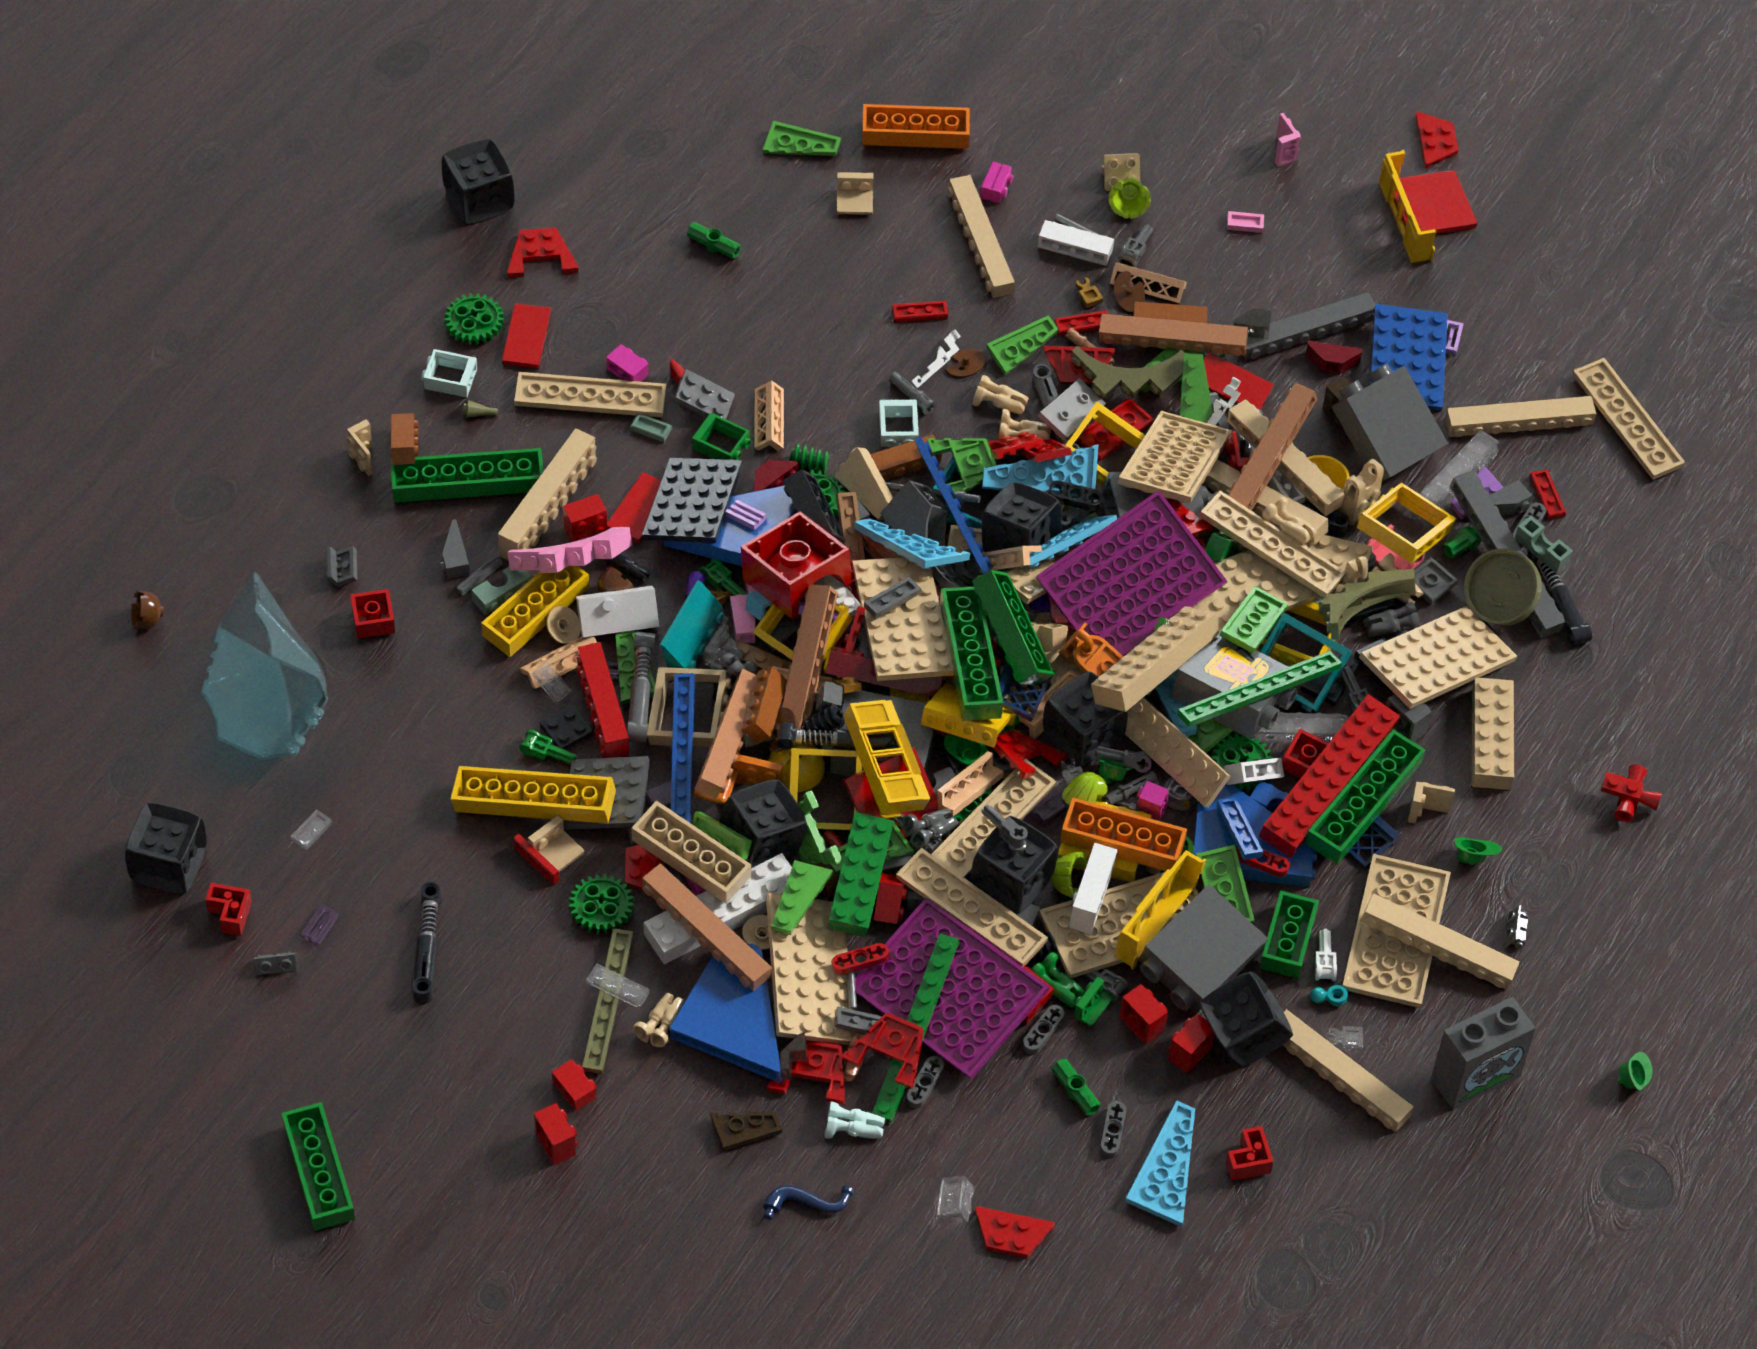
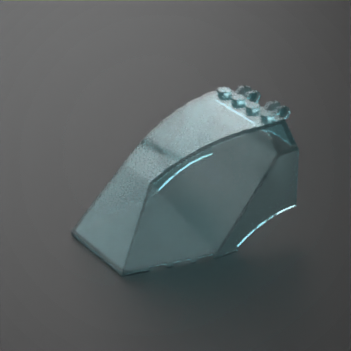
M253 572L218 626L214 644H217L216 651H212L210 655L213 658L212 666L207 667L206 671L209 672L208 680L203 681L201 696L206 699L214 715L217 740L260 760L289 754L296 756L299 753L300 747H303L305 744L303 735L307 734L310 727H316L318 719L320 720L323 717L324 711L321 707L324 708L328 701L327 681L324 671L313 651L296 632L258 573Z

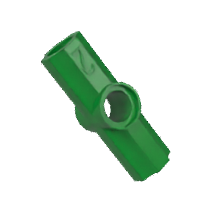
M692 222L687 231L688 237L706 245V249L710 252H720L732 259L739 255L741 244L722 236L719 229H708L696 222Z
M1465 526L1459 531L1457 536L1444 543L1442 548L1448 558H1454L1467 549L1470 551L1474 550L1480 545L1482 540L1473 526Z
M1067 1059L1057 1061L1051 1070L1065 1087L1067 1096L1077 1103L1086 1116L1096 1113L1101 1104L1087 1087L1085 1078L1077 1074Z

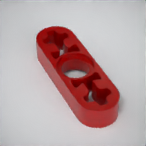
M1237 846L1235 847L1239 862L1277 877H1284L1289 872L1290 863L1282 856L1262 849V856L1267 859V862L1260 863L1256 858L1243 860Z
M877 943L838 954L832 959V969L836 974L844 975L883 964L889 959V949L885 944ZM880 951L883 955L879 956L877 952ZM862 955L866 957V960L859 963L855 961V958ZM839 962H842V964H844V966H843V967H840V965H838V963H839Z

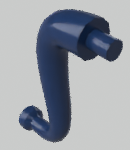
M790 1185L775 1188L767 1197L763 1208L766 1210L764 1218L771 1220L773 1214L779 1212L785 1200L797 1201L823 1212L836 1213L845 1208L849 1198L853 1196L854 1189L850 1186H843L841 1189V1199L836 1203H830L801 1188Z

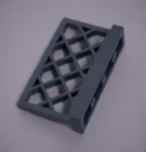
M1006 662L999 677L1002 699L1010 698L1013 703L1010 704L1003 700V708L1031 722L1051 677L1038 684L1040 689L1035 690L1033 685L1017 682L1013 677L1014 671L1011 665ZM1026 685L1029 691H1024L1021 686ZM1015 686L1018 692H1012L1010 687ZM1027 696H1033L1035 701H1030ZM1016 697H1022L1024 702L1019 703ZM1022 707H1027L1031 714L1024 711Z
M1379 815L1369 826L1371 834H1363L1359 838L1371 839V847H1359L1358 840L1357 847H1352L1348 852L1365 869L1371 865L1373 851H1377L1374 854L1382 855L1391 845L1397 844L1399 840V833ZM1373 839H1382L1386 842L1382 847H1373ZM1359 851H1371V857L1365 862L1359 856Z

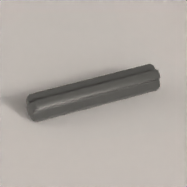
M499 556L493 557L457 585L456 591L460 595L466 594L502 566V559Z

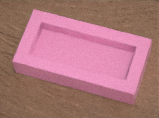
M1228 211L1227 230L1263 233V214Z

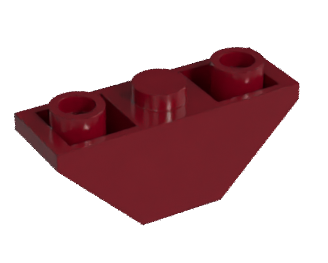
M1308 341L1306 356L1322 372L1340 375L1360 364L1363 349Z
M768 460L755 470L754 492L783 486L784 479L798 472V463L796 461Z

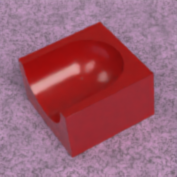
M802 512L796 513L741 546L743 580L791 619L798 616L801 600L807 592L809 584L813 585L817 580L827 575L833 576L845 587L852 583L849 548Z

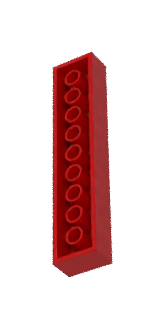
M1368 694L1265 822L1258 837L1291 859L1305 842L1309 829L1395 728L1400 715Z

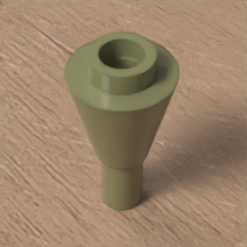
M467 400V403H463L462 414H466V418L484 415L497 416V408H488Z

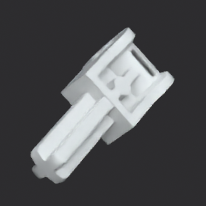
M1327 929L1320 930L1319 952L1316 951L1315 980L1331 979L1336 981V953L1331 952V932Z

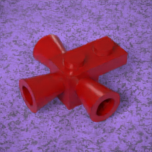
M1630 765L1628 768V778L1606 772L1601 791L1619 797L1618 808L1614 813L1615 818L1619 821L1631 822L1638 802L1657 811L1662 793L1642 791L1644 786L1642 782L1648 771L1641 765Z

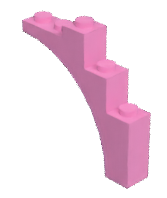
M612 527L595 536L556 546L510 550L507 552L510 570H540V573H558L567 566H585L594 559H613L632 546L630 527Z
M746 583L747 594L756 591ZM741 594L730 596V612L736 645L739 640L747 644L755 643V634L752 632L755 629L757 618L745 610L747 595Z

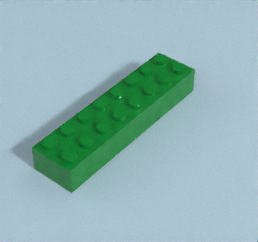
M541 448L415 457V464L392 465V459H390L394 503L528 493L544 472Z
M974 587L941 589L940 608L950 650L962 721L1001 719L1003 699L986 615L982 609V601L976 595Z
M1392 730L1309 829L1305 844L1338 865L1421 765L1426 750L1397 731Z

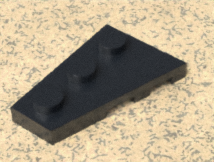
M1350 656L1344 667H1350L1353 674H1355L1360 666V662ZM1332 672L1305 682L1301 685L1300 690L1317 698ZM1339 674L1324 700L1333 706L1336 705L1347 687L1341 674Z

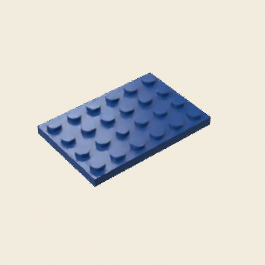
M1375 304L1371 372L1385 364H1388L1392 372L1405 366L1428 408L1442 411L1448 313Z

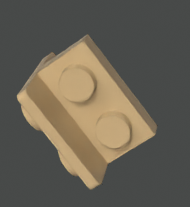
M1139 153L1104 155V166H1101L1102 174L1104 175V189L1111 191L1118 181H1124L1128 178H1135L1140 182Z

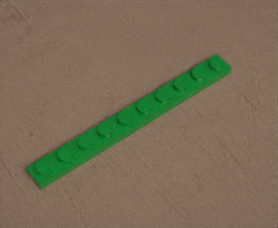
M1331 651L1180 708L1178 709L1177 716L1188 727H1191L1341 668L1342 662Z
M939 934L907 1021L923 1028L922 1041L959 945L958 938ZM892 1059L872 1114L885 1118V1121L891 1123L905 1089L904 1086L897 1084L895 1081L903 1063Z

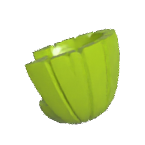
M1135 178L1118 181L1109 193L1111 209L1124 218H1137L1143 215L1150 206L1151 196L1147 187L1142 186Z
M1085 772L1075 777L1066 786L1062 793V798L1068 805H1070L1072 797L1091 803H1096V801L1102 802L1103 796L1107 793V784L1098 774Z
M1074 852L1057 859L1055 871L1050 879L1052 886L1065 896L1074 898V894L1078 892L1079 888L1071 887L1072 868L1086 867L1089 861L1086 855L1082 852Z

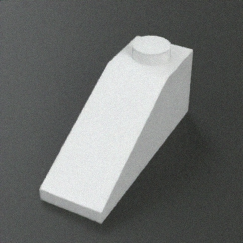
M1281 758L1224 766L1225 771L1231 776L1227 781V785L1284 777Z

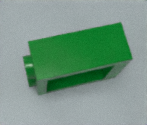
M710 413L692 437V450L712 459L739 460L742 451L747 449L751 443L750 430ZM714 430L738 440V443L730 453L706 442Z

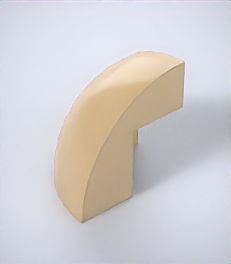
M1031 622L1046 657L1051 664L1059 655L1058 651L1065 644L1068 626L1056 623L1038 625L1035 622Z

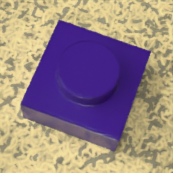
M1047 593L1029 603L1036 613L1050 612L1051 610Z

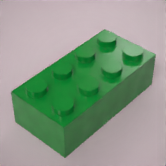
M1280 891L1267 937L1268 940L1264 947L1260 969L1299 979L1319 900Z

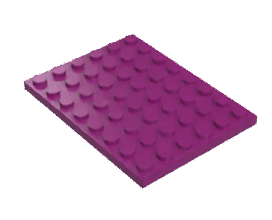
M1159 490L1035 577L1075 632L1082 624L1087 623L1083 629L1089 635L1103 638L1122 656L1128 654L1154 633L1159 617L1170 619L1185 606L1193 608L1228 582Z
M925 898L885 943L889 949V959L883 964L863 969L855 977L856 994L882 1014L888 1012L907 1021L939 934L958 938L959 945L922 1044L972 1080L1050 989L1048 985L930 899ZM878 951L877 954H879V956H882L883 953Z

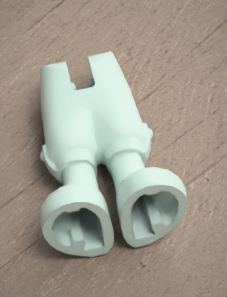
M830 1102L824 1138H832L837 1131H848V1134L854 1137L859 1136L873 1139H881L883 1137V1129L881 1127L884 1126L885 1118L861 1111L860 1109L849 1111L841 1108L836 1102ZM837 1118L849 1119L850 1121L846 1122L839 1120Z

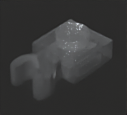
M1073 757L1070 758V765H1066L1063 760L1061 761L1062 777L1066 786L1075 777L1083 773L1081 766L1076 767Z
M1343 1026L1342 1031L1336 1028L1328 1029V1035L1335 1036V1038L1328 1039L1331 1044L1336 1045L1338 1042H1341L1342 1048H1363V1027Z

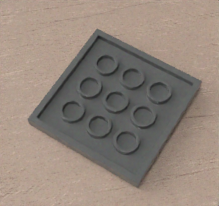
M648 756L572 760L570 774L612 777L616 793L609 823L564 820V829L633 827L643 816L650 762Z

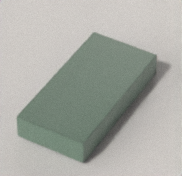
M637 414L630 426V430L664 443L672 430V425L643 414Z

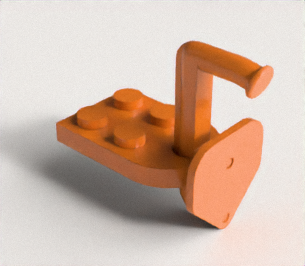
M1084 623L1058 653L1068 663L1077 665L1084 673L1092 672L1099 677L1120 661L1123 656L1103 638L1089 635L1083 629L1087 623ZM1070 644L1074 647L1072 653L1066 649Z
M736 751L738 758L734 766L731 765L730 767L733 769L729 780H725L728 783L723 794L719 793L718 797L714 799L695 790L693 797L725 804L731 795L735 783L740 785L748 783L749 786L769 780H779L783 783V765L740 755Z

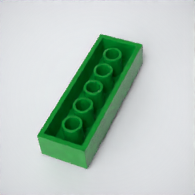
M989 570L973 580L974 591L980 597L982 609L988 614L989 624L998 636V644L1003 648L1006 654L1005 659L1014 671V679L1021 684L1037 686L1054 676L1052 667L1009 574Z
M855 812L831 909L828 929L867 937L894 821Z
M322 1102L281 1113L284 1130L314 1231L355 1220L353 1204Z

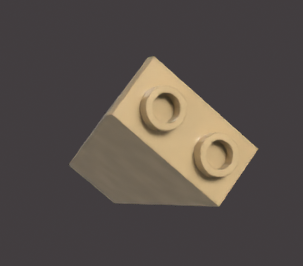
M856 447L850 452L849 458L845 463L839 466L835 477L850 492H856L857 499L878 520H884L880 513L893 499V496L868 450Z

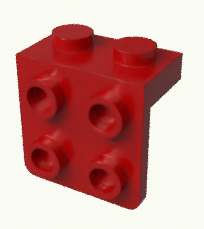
M1231 431L1224 447V452L1228 453L1229 460H1227V465L1241 472L1242 467L1247 465L1250 458H1240L1236 431Z

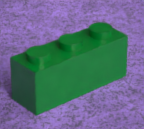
M1224 532L1212 533L1205 552L1213 563L1222 562L1224 559L1236 555L1240 543Z

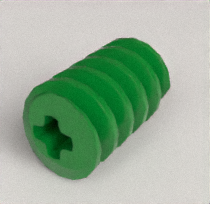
M799 443L792 449L789 461H796L798 467L800 464L802 469H806L808 466L809 471L814 470L816 467V472L818 473L819 470L823 469V474L827 471L830 459L828 451L822 455L821 449L814 453V447H812L808 452L807 446L805 445L801 450Z

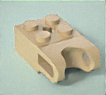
M1370 459L1364 465L1357 477L1352 475L1348 478L1342 489L1345 494L1343 506L1336 509V511L1346 514L1349 518V524L1352 526L1359 521L1358 517L1362 514V511H1366L1373 502L1376 503L1381 494L1380 488L1384 468L1374 459ZM1372 467L1375 470L1376 474L1372 473Z

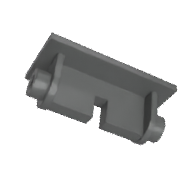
M1519 905L1507 915L1508 925L1505 932V947L1514 944L1516 948H1523L1525 945L1526 932L1524 931L1527 929L1528 915L1525 911H1521V906Z
M291 951L274 956L271 954L254 957L256 975L297 971L295 953H291Z

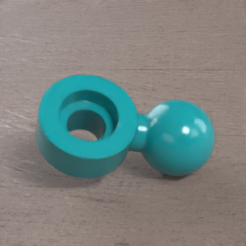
M1340 985L1330 987L1328 992L1320 987H1316L1310 992V998L1314 1003H1322L1324 1000H1328L1333 1006L1344 1005L1348 995L1347 990Z

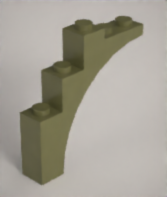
M1077 346L1072 350L1071 360L1076 366H1080L1084 370L1085 375L1089 379H1093L1091 390L1103 400L1119 386L1121 391L1131 398L1135 397L1147 385H1149L1150 390L1154 394L1162 397L1182 378L1184 352L1180 350L1171 358L1156 365L1144 368H1122L1102 363L1086 354Z
M1414 569L1368 572V580H1365V582L1345 583V591H1342V593L1328 594L1326 597H1322V602H1319V613L1323 614L1327 625V633H1331V639L1339 640L1344 625L1361 610L1388 599L1416 595Z

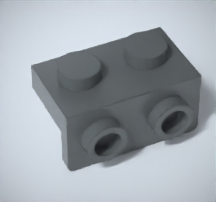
M351 546L336 552L332 547H328L326 555L328 566L326 576L328 580L337 588L357 581V550Z

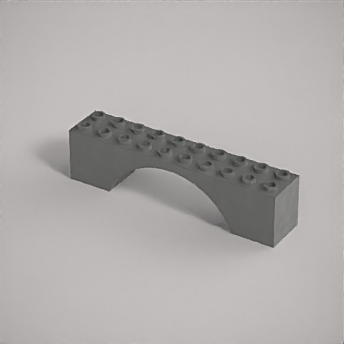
M909 480L881 511L880 514L884 517L885 524L895 530H904L905 535L912 537V534H916L939 542V546H945V529L950 511L929 486ZM950 564L931 567L933 579L937 580L940 589L968 587L959 579ZM1021 600L1030 622H1033L1039 615L1029 604ZM986 614L990 639L998 644V636L989 624L990 619L988 614Z

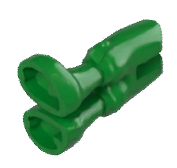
M1051 952L1042 964H1036L1031 971L1054 988L1052 995L1067 1006L1074 1008L1077 998L1079 996L1082 997L1085 991L1068 974L1061 973L1056 966L1058 955L1055 952Z

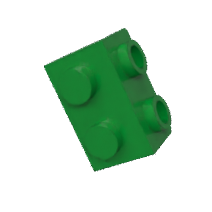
M1097 977L1094 982H1090L1085 989V994L1082 997L1079 996L1074 1004V1007H1076L1075 1018L1090 1027L1096 1023L1113 999V996L1103 991V979Z

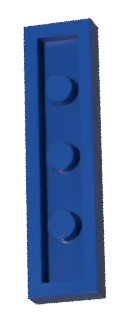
M1237 799L1217 800L1216 806L1243 860L1262 857L1263 850Z

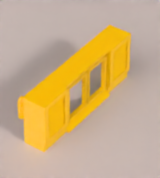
M1405 151L1388 153L1382 162L1379 185L1386 202L1391 207L1403 237L1406 252L1411 263L1425 260L1433 261L1435 254L1433 243L1436 231L1435 229L1420 231L1399 179L1401 165L1404 163ZM1396 189L1400 197L1398 210L1394 203ZM1403 209H1405L1408 216L1406 228L1402 222Z
M879 700L849 704L843 717L879 807L881 817L884 819L899 817L901 812L924 810L930 797L904 727L899 721L892 701ZM893 732L899 748L872 750L867 735ZM902 755L908 771L881 773L876 758Z
M1186 850L1170 870H1166L1135 909L1137 911L1119 933L1114 953L1115 957L1131 966L1132 970L1135 968L1144 947L1165 927L1197 886L1199 874L1203 872L1205 867V859L1202 860ZM1163 890L1162 897L1156 903L1157 896ZM1149 907L1147 916H1146V917L1144 918V920L1141 922L1142 915L1144 914V912H1145V911L1147 910V908Z

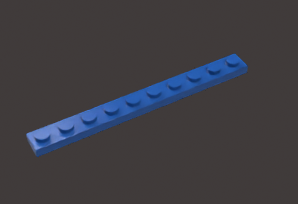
M921 437L915 439L917 448L982 574L990 570L989 567L992 565L988 557H983L981 554L984 550L979 541L975 542L976 534L973 528L967 527L966 524L969 521L965 513H960L961 505L958 499L952 498L951 495L954 492L950 484H945L944 481L947 479L943 470L938 471L937 467L940 465L935 456L931 457L930 452L932 450L929 443H924Z
M694 673L674 674L671 811L691 824Z

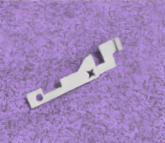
M955 329L944 339L950 350L946 353L939 346L936 360L927 367L929 372L925 373L922 378L918 375L912 380L916 388L947 363L950 357L959 350L954 342L961 336Z
M1233 377L1231 383L1226 385L1223 392L1231 396V399L1228 403L1222 399L1220 401L1215 400L1213 403L1214 413L1207 424L1216 426L1226 409L1232 408L1241 394L1236 391L1241 383L1240 380Z

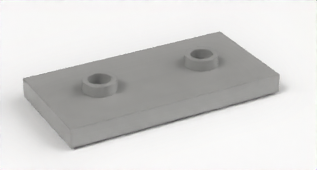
M1079 378L1038 414V417L1065 441L1077 430L1096 402L1105 406L1106 402L1098 397Z

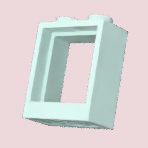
M434 349L432 355L427 358V369L422 372L421 381H424V389L467 398L477 372V358ZM437 366L464 370L460 383L433 377Z
M917 400L879 401L881 447L891 448L918 438ZM885 417H912L913 432H886Z

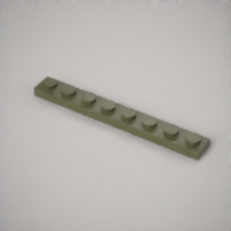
M613 929L582 1066L585 1072L603 1074L633 940V931Z

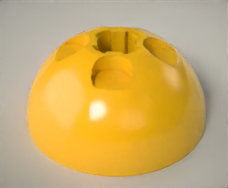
M1326 455L1307 457L1337 487L1344 488L1345 482L1350 476L1347 468L1339 460Z
M805 743L796 744L794 747L799 749H818L815 745H810V743L806 745ZM791 749L771 752L768 761L783 765V784L790 791ZM799 755L798 792L812 789L822 780L825 773L823 756Z

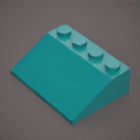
M698 580L660 643L668 668L694 669L698 656L702 655L706 649L705 644L708 639L711 640L714 636L716 625L720 624L724 618V611L720 602Z

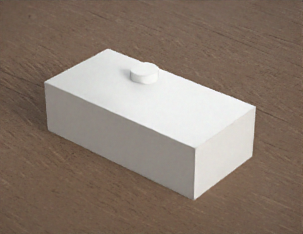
M653 586L576 596L580 630L583 637L659 627L655 589Z
M1094 843L1079 890L1074 894L1072 901L1074 905L1069 928L1092 935L1113 872L1117 849Z

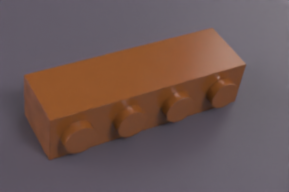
M1135 302L1133 317L1207 323V307Z
M414 413L391 414L392 465L415 464V457H419L418 420H414Z
M934 435L922 438L924 443L927 442L928 438H934V440H936ZM915 441L870 454L884 481L927 467ZM942 454L935 455L938 463H941Z
M773 666L761 669L757 673L741 728L756 744L771 738L787 679Z

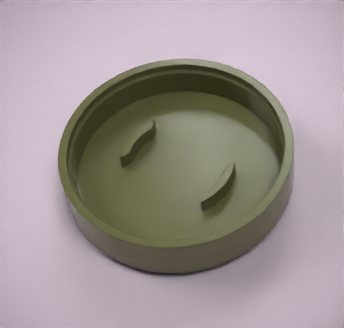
M1494 549L1479 556L1470 566L1464 581V595L1471 611L1480 619L1497 626H1510L1526 619L1536 608L1542 590L1541 577L1534 563L1526 556L1511 549Z

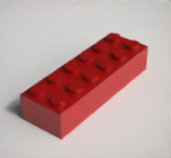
M601 642L579 646L578 655H575L577 676L581 677L580 685L582 693L586 695L587 709L590 708L591 724L595 725L594 734L596 741L599 740L600 755L605 758L629 757V737Z

